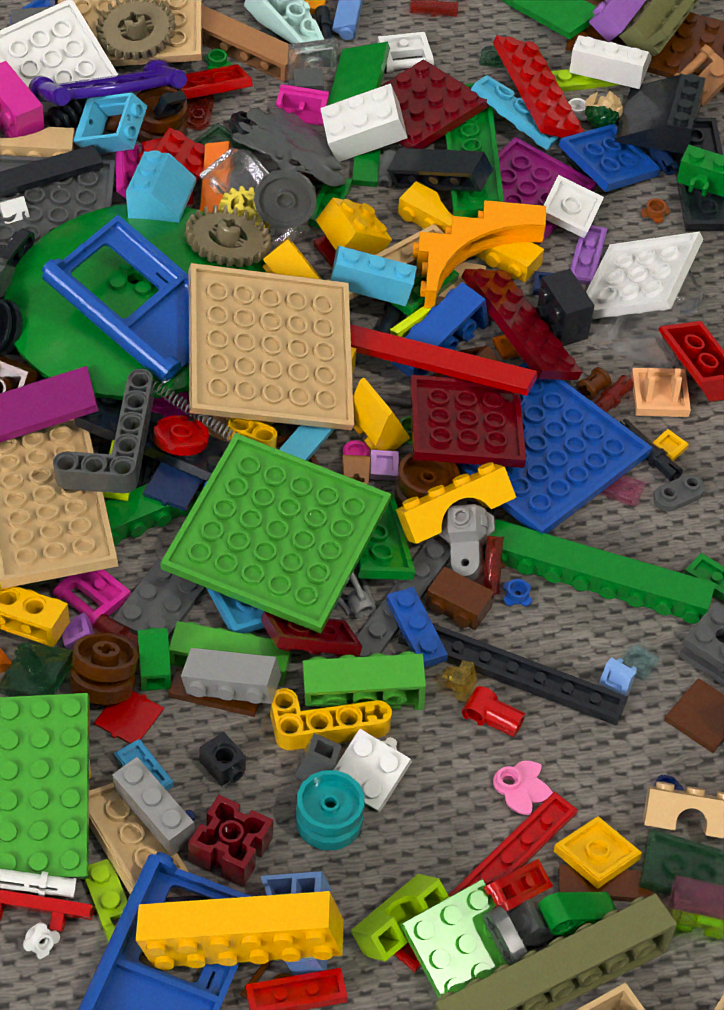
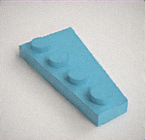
M488 75L474 83L471 91L476 92L480 98L487 99V103L499 115L507 118L519 131L526 133L538 146L548 150L561 140V137L540 133L523 99L514 97L513 90Z

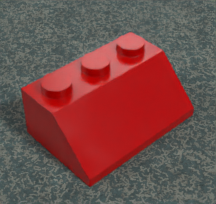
M696 321L660 326L658 331L704 393L705 397L710 402L724 400V350L703 322Z

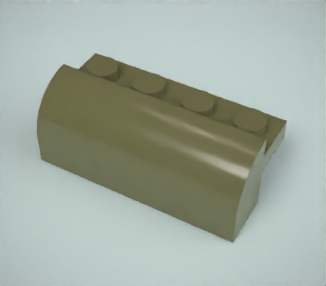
M646 0L619 37L628 47L648 51L651 56H656L662 51L699 0Z

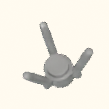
M359 562L356 566L357 573L359 568ZM353 572L350 581L355 590L348 595V604L341 597L338 600V604L344 609L347 616L354 614L355 618L360 619L363 615L372 614L376 609V603L371 596L367 580L359 578L362 586L361 589Z

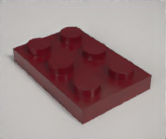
M263 612L262 624L276 647L283 651L290 652L297 649L305 650L315 655L324 652L333 653L338 657L344 655L360 656L362 644L346 620L329 618L320 634L268 612Z

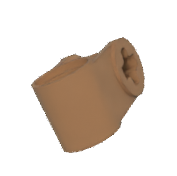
M342 455V475L368 485L370 478V456Z

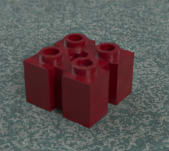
M218 794L207 812L206 825L200 823L188 843L189 862L210 872L214 866L222 869L223 878L244 887L256 867V856L262 858L273 839L274 820L254 810H251L249 815L240 812V804Z

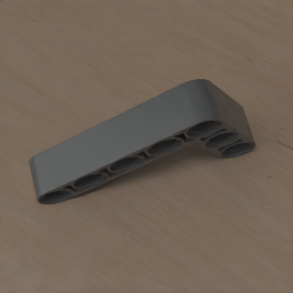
M136 369L129 373L127 377L112 455L65 451L58 453L54 457L53 468L55 480L59 487L70 490L129 493L137 487L154 401L153 379L149 371Z

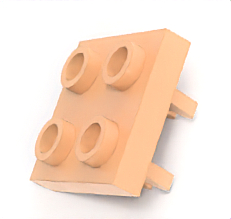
M632 368L631 378L636 416L689 417L691 409L686 369Z

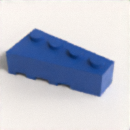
M461 282L456 288H452L446 294L445 299L438 306H433L427 316L410 329L409 334L405 338L456 351L459 342L462 340L468 342L475 337L473 332L480 327L484 330L489 326L486 299ZM392 362L393 366L409 378H411V375L424 376L429 372Z

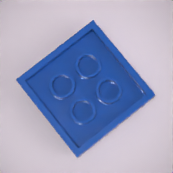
M615 124L561 138L558 146L605 192L658 177L661 168L638 146L614 142L618 129Z

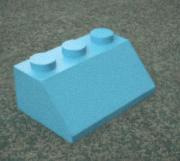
M156 150L144 151L126 190L128 218L179 223L196 184V177L170 153H161Z
M337 246L330 281L349 283V291L406 306L414 285L417 266Z

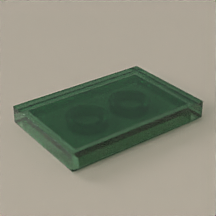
M650 829L647 833L639 887L724 911V850Z

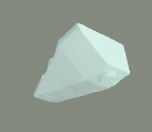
M245 0L244 7L259 23L303 52L307 53L325 44L319 26L309 12L310 6L308 2L304 0Z

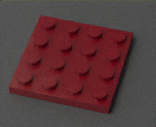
M424 59L381 85L382 87L391 84L400 103L408 138L397 143L405 148L423 149L489 107L487 99L480 98L476 92L471 91V88Z
M411 375L410 401L413 460L477 465L493 462L505 467H525L526 454L520 394L459 378Z

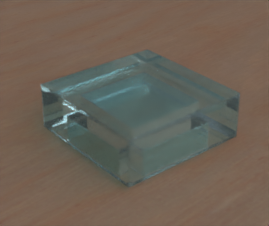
M634 644L623 658L622 664L629 668L637 667L635 677L645 681L659 662V657Z

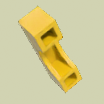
M493 462L483 464L477 468L478 472L472 475L462 474L455 477L453 483L446 487L439 485L427 491L428 495L422 498L412 497L402 503L403 506L395 510L407 541L418 544L441 533L445 512L454 502L460 499L474 498L482 506L490 509L515 499L516 495L505 466L497 465Z

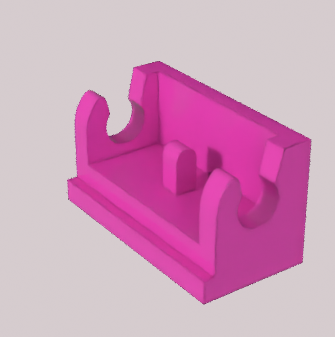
M281 84L276 106L277 108L284 109L287 113L294 112L306 124L323 126L321 108L327 106L329 92Z

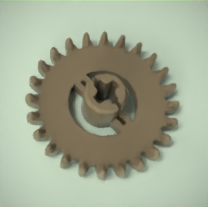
M116 0L117 8H113L111 4H108L110 14L102 10L104 20L100 17L98 18L96 31L101 47L107 49L108 54H115L116 58L124 56V60H129L133 57L134 61H138L139 57L148 59L149 54L155 56L157 55L156 51H163L165 49L164 45H169L171 43L170 39L175 36V16L171 12V8L165 6L163 0L160 5H158L157 0H153L151 3H149V0H143L142 2L140 0H134V2L125 0L124 5L119 0Z
M215 205L211 214L206 206L203 210V215H201L198 209L195 215L191 214L186 222L184 235L187 238V243L192 246L191 249L194 252H199L198 255L200 257H207L209 262L216 261L217 265H223L224 263L227 267H232V265L243 267V264L250 266L266 257L271 246V235L268 234L269 229L265 228L263 230L264 222L261 221L259 225H256V215L252 220L248 221V211H245L244 215L239 217L237 207L232 214H229L227 205L224 206L222 213L218 212L217 205Z

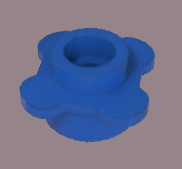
M513 579L504 583L503 590L506 591L504 603L506 605H531L532 598L529 596L531 585L522 579Z

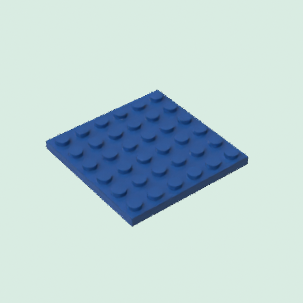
M526 362L519 366L530 369ZM537 378L527 396L520 394L526 454L525 467H505L516 498L500 505V507L528 529L538 531L541 534H548L646 459L653 447L565 381ZM455 463L460 475H472L478 472L477 468L481 466L477 464Z

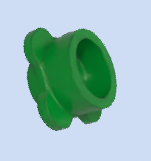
M213 49L204 56V62L208 64V70L231 65V62L227 61V53L222 49Z

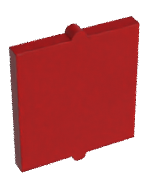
M133 692L127 700L107 705L94 722V725L109 732L112 738L118 737L131 744L144 737L163 712L164 707L147 699L145 694L140 695Z

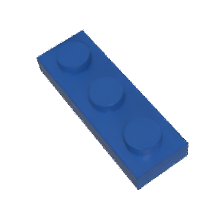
M410 587L387 594L386 602L411 652L416 654L423 653L424 668L447 661L448 654L415 588Z

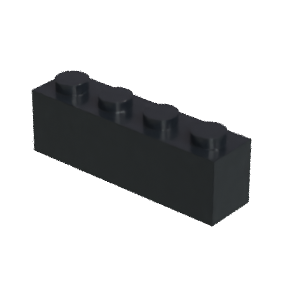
M399 148L387 171L397 188H410L417 181L430 189L481 192L493 168L484 151Z

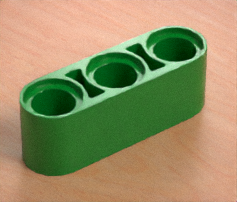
M557 892L546 896L538 904L552 935H573L582 925L586 923L593 925L601 921L610 911L617 910L608 892Z

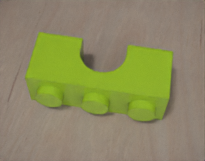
M417 874L350 931L363 954L369 958L385 962L408 943L402 933L400 924L449 898L439 878Z

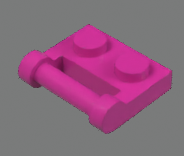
M105 570L68 576L53 590V596L57 599H63L80 614L85 612L94 629L122 606L131 595L129 589ZM75 587L78 588L100 607L96 610L92 609L71 590Z

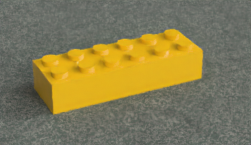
M330 891L139 904L136 942L153 968L159 970H171L176 966L202 968L207 964L234 966L238 962L265 964L269 960L297 962L301 958L307 957L328 960L333 956H343L344 919Z

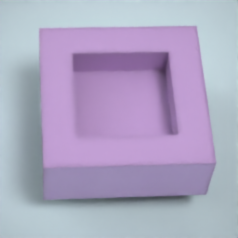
M371 450L369 479L397 481L399 452Z

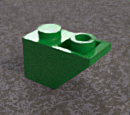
M152 627L146 630H138L141 691L170 689L171 669L168 628Z

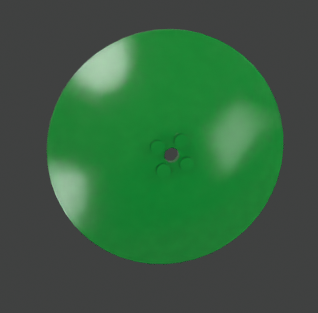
M127 204L106 207L80 215L54 228L39 239L25 253L15 267L10 285L5 293V299H9L17 304L23 319L22 333L18 341L14 343L15 348L21 357L46 379L87 366L96 398H101L102 396L123 400L129 373L136 369L145 368L42 279V268L50 259L60 258L63 260L117 215L123 218L188 275L191 263L267 273L262 267L265 265L264 260L261 259L258 263H253L250 266L243 264V267H237L236 265L227 267L224 263L223 265H217L216 261L209 262L207 257H200L198 255L199 252H194L191 249L192 246L187 243V238L184 235L186 222L189 220L190 215H195L197 211L188 207L185 208L179 223L128 218ZM108 246L100 248L71 273L73 277L121 318L129 317L159 291L157 287ZM134 280H140V281L137 282L136 284L130 283L131 281H134ZM189 364L171 380L163 384L158 394L161 393L164 386H167V388L162 393L163 397L168 389H171L167 396H170L173 391H175V394L188 391ZM152 375V379L157 381L158 379ZM159 380L154 386V391H157L158 386L162 383ZM154 392V398H161V395H157V392Z

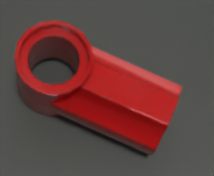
M484 686L475 688L461 711L462 716L466 720L470 718L478 722L477 725L479 726L487 724L512 737L518 733L526 713L499 701L497 695Z

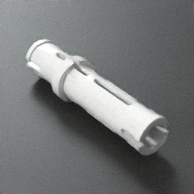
M0 869V888L38 893V896L43 897L46 894L74 899L77 878L50 876L45 871H42L41 874Z

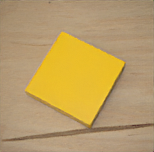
M599 816L557 842L553 851L597 889L641 860L642 855L639 849Z

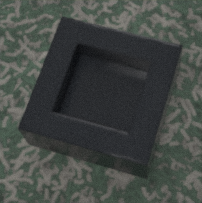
M182 90L174 93L166 92L160 96L153 112L158 119L178 114L187 97Z

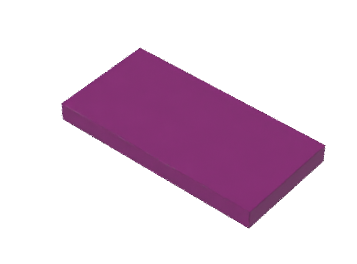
M84 366L0 393V442L99 411L88 367Z

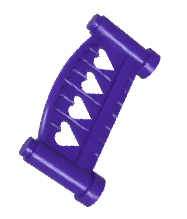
M155 59L150 60L145 65L144 71L59 84H54L48 77L36 76L31 80L29 89L40 102L48 101L58 106H64L72 99L124 94L162 86L179 89L185 86L187 77L183 71L169 67L164 61Z

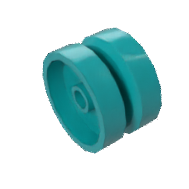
M337 770L317 772L302 782L297 793L296 828L301 838L310 846L321 850H339L349 846L356 840L362 829L365 806L364 792L360 784L350 775Z

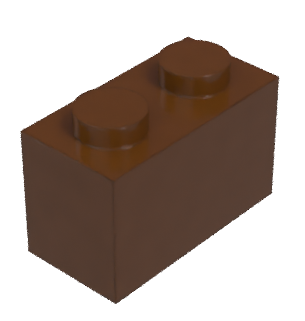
M444 566L427 590L425 605L437 615L444 614L454 619L455 623L460 627H469L476 630L492 607L494 591Z

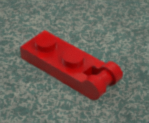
M536 859L488 884L483 889L487 896L491 895L496 907L501 906L507 912L524 901L548 890L553 885L540 860Z

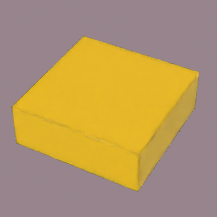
M669 429L652 442L659 449L663 448L668 452L667 455L672 461L680 456L689 446L686 441Z

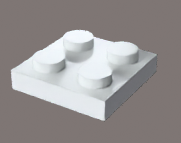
M558 175L544 203V206H546V220L585 238L604 197Z
M359 729L334 770L346 773L354 778L364 792L365 804L380 812L412 761L407 756Z

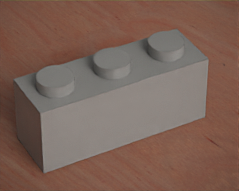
M197 648L190 649L181 674L186 693L195 697H216L223 700H242L255 704H272L281 677L276 657Z
M138 757L112 774L116 792L171 856L188 845L195 833L194 822Z

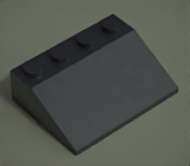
M679 74L641 84L640 89L631 87L614 142L685 153L688 145H691L702 104L706 78L695 74Z

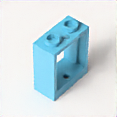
M132 92L87 98L73 142L80 148L94 145L98 153L133 150L147 105ZM122 114L116 133L102 135L108 116Z

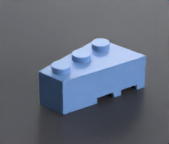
M322 871L261 876L267 895L331 892V887ZM314 957L301 958L297 962L285 961L294 976L327 970V960H319Z

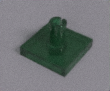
M29 642L20 643L17 646L18 650L15 649L14 651L16 658L0 681V693L9 697L55 695L72 667L73 650L31 644Z

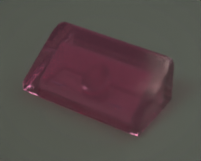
M675 875L669 906L676 910L724 920V886Z

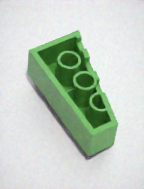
M407 651L399 655L386 656L382 653H375L369 657L344 655L334 659L313 657L309 660H303L305 706L334 707L347 705V702L355 704L378 700L386 702L392 710H400L401 705H413L414 710H424L426 682L423 653L416 654Z

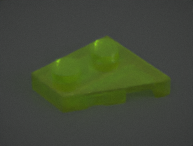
M669 908L668 912L677 923L676 930L691 933L692 927L705 929L704 936L723 939L724 920Z

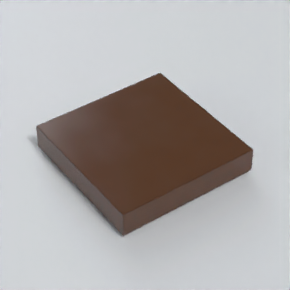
M698 678L667 713L664 721L714 753L724 741V695Z

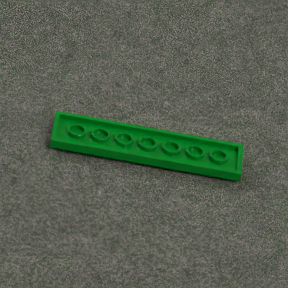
M468 83L464 85L472 89L474 83ZM489 104V107L445 134L447 150L484 151L493 168L481 192L451 190L454 216L478 217V210L483 211L485 200L504 202L493 108Z

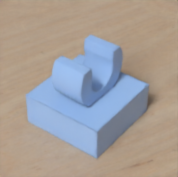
M611 657L605 665L599 684L626 696L631 689L637 673V667L629 668L622 664L623 659L616 660Z

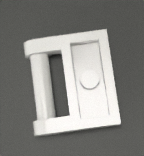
M425 32L378 37V43L388 41L390 46L385 67L386 73H393L394 70L408 69L423 59L434 65L433 55ZM423 56L421 58L393 60L396 58Z

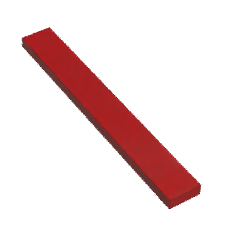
M350 324L351 347L356 348V352L525 396L528 395L537 379V371Z
M554 791L448 896L450 897L482 879L487 886L523 867L577 814L578 809ZM409 942L394 954L415 973L421 968Z

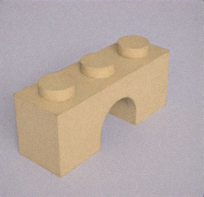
M657 781L656 786L648 785L643 815L644 825L675 830L679 814L686 809L694 808L704 814L703 832L705 835L724 838V792L718 791L717 796L706 795L705 789L687 786L686 791L674 789L675 785L667 782Z

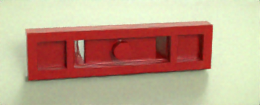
M0 890V921L5 907L51 914L49 930H55L58 933L64 932L67 917L93 920L95 908L92 904Z

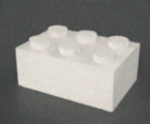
M391 84L321 108L327 142L333 155L339 162L408 138L400 103Z

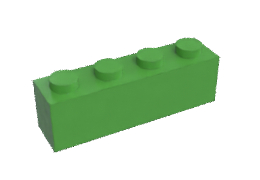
M177 621L169 647L170 665L180 667L185 666L191 648L276 657L281 673L279 686L285 685L292 658V651L288 652L279 649L272 639L258 637L251 633L232 632L224 628L201 626L194 622L185 623Z

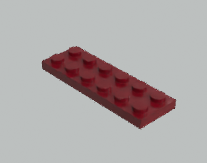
M481 268L464 270L461 276L468 287L486 299L487 312L529 368L537 371L538 379L578 380L583 371L576 364V360L569 355L562 346V342L552 333L549 325L542 320L536 312V308L529 303L523 295V291L515 285L511 276L506 271L484 270Z

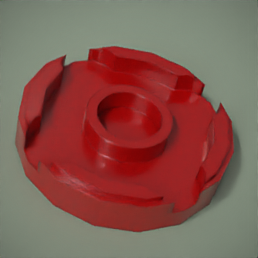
M171 415L160 419L157 422V426H154L153 440L161 450L169 454L192 456L201 453L207 448L209 431L199 420L195 419V422H192L186 416Z

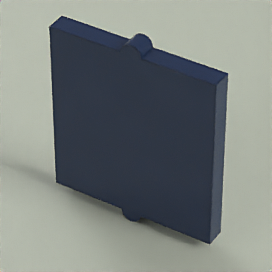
M161 462L147 485L143 496L162 502L163 506L170 505L187 511L204 479Z

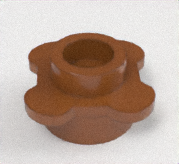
M658 198L650 199L647 202L646 208L641 209V215L652 219L655 223H662L664 216L670 214V208L663 200Z

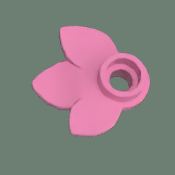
M521 761L514 767L506 766L495 773L493 778L494 788L505 796L506 804L513 811L523 815H530L532 803L543 802L553 793L544 782L537 778L541 771V764L533 761ZM509 779L514 784L508 785L505 784L503 781Z

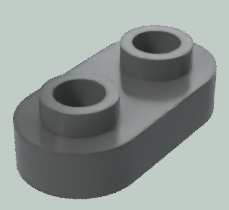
M695 475L682 476L659 486L654 494V503L663 511L677 510L701 499L704 494L705 484L701 478Z

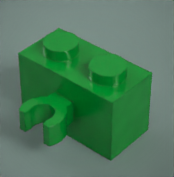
M688 145L681 159L677 182L689 186V192H692L694 188L702 190L701 196H706L707 192L724 197V155Z

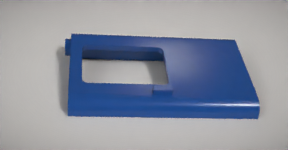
M119 215L115 216L63 260L60 258L50 259L43 266L42 279L160 382L163 384L167 383L189 364V275ZM103 246H108L159 290L127 318H121L71 274Z
M157 852L155 855H148L78 1010H220L240 962L234 966L207 964L204 966L199 980L194 983L142 964L139 961L142 949L136 942L139 904L164 903L169 891L173 887L184 889L208 899L252 896L178 869L173 863V858L165 853Z

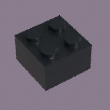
M568 269L542 277L541 287L538 290L539 299L536 312L549 325V329L562 342V346L588 339L595 305L572 270Z

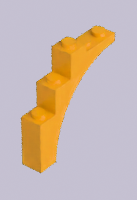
M485 200L483 211L478 210L477 218L452 216L451 226H446L445 234L420 232L419 242H414L412 258H417V269H422L421 277L426 278V281H421L420 297H425L424 308H432L436 305L437 295L444 280L458 265L469 257L486 249L504 244L520 242L543 243L546 225V206Z

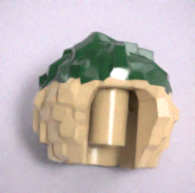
M611 91L608 92L606 97L601 96L598 99V92L586 99L585 116L592 127L600 128L617 124V121L621 119L623 106L621 105L620 98Z

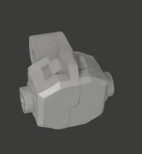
M476 504L450 506L442 520V532L438 534L451 545V567L453 571L472 581L479 579L483 573V546L488 542L489 536L495 532V517L482 506Z

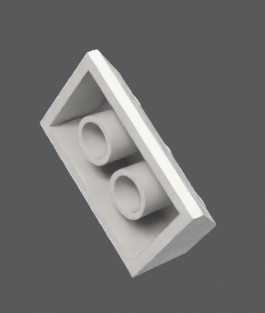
M579 35L572 50L569 73L640 89L652 56L648 51L638 48H631Z

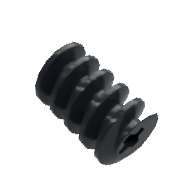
M87 98L72 99L64 106L50 107L47 111L50 127H72L74 130H77Z

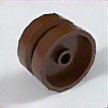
M162 86L142 90L136 95L147 105L137 137L138 142L163 138L169 127L182 132L185 136L187 135V100L178 114L158 119L153 112L160 96L166 92H178L176 89Z
M413 452L406 455L400 462L394 491L397 507H402V503L409 498H422L428 495L427 491L439 485L446 487L452 484L453 479L460 475L457 465L450 462L413 460Z
M94 633L81 637L73 646L72 667L70 668L69 676L70 689L74 694L88 693L90 702L95 704L111 705L127 700L131 697L135 688V671L137 670L139 659L137 647L126 638L111 633Z

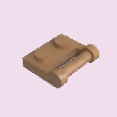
M707 44L700 48V53L679 73L685 75L693 74L707 59L711 61L698 75L699 77L706 78L702 107L724 87V60Z

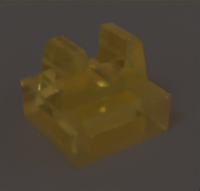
M462 660L459 667L447 666L442 676L444 679H448L445 687L454 690L455 698L467 703L478 682L474 663Z

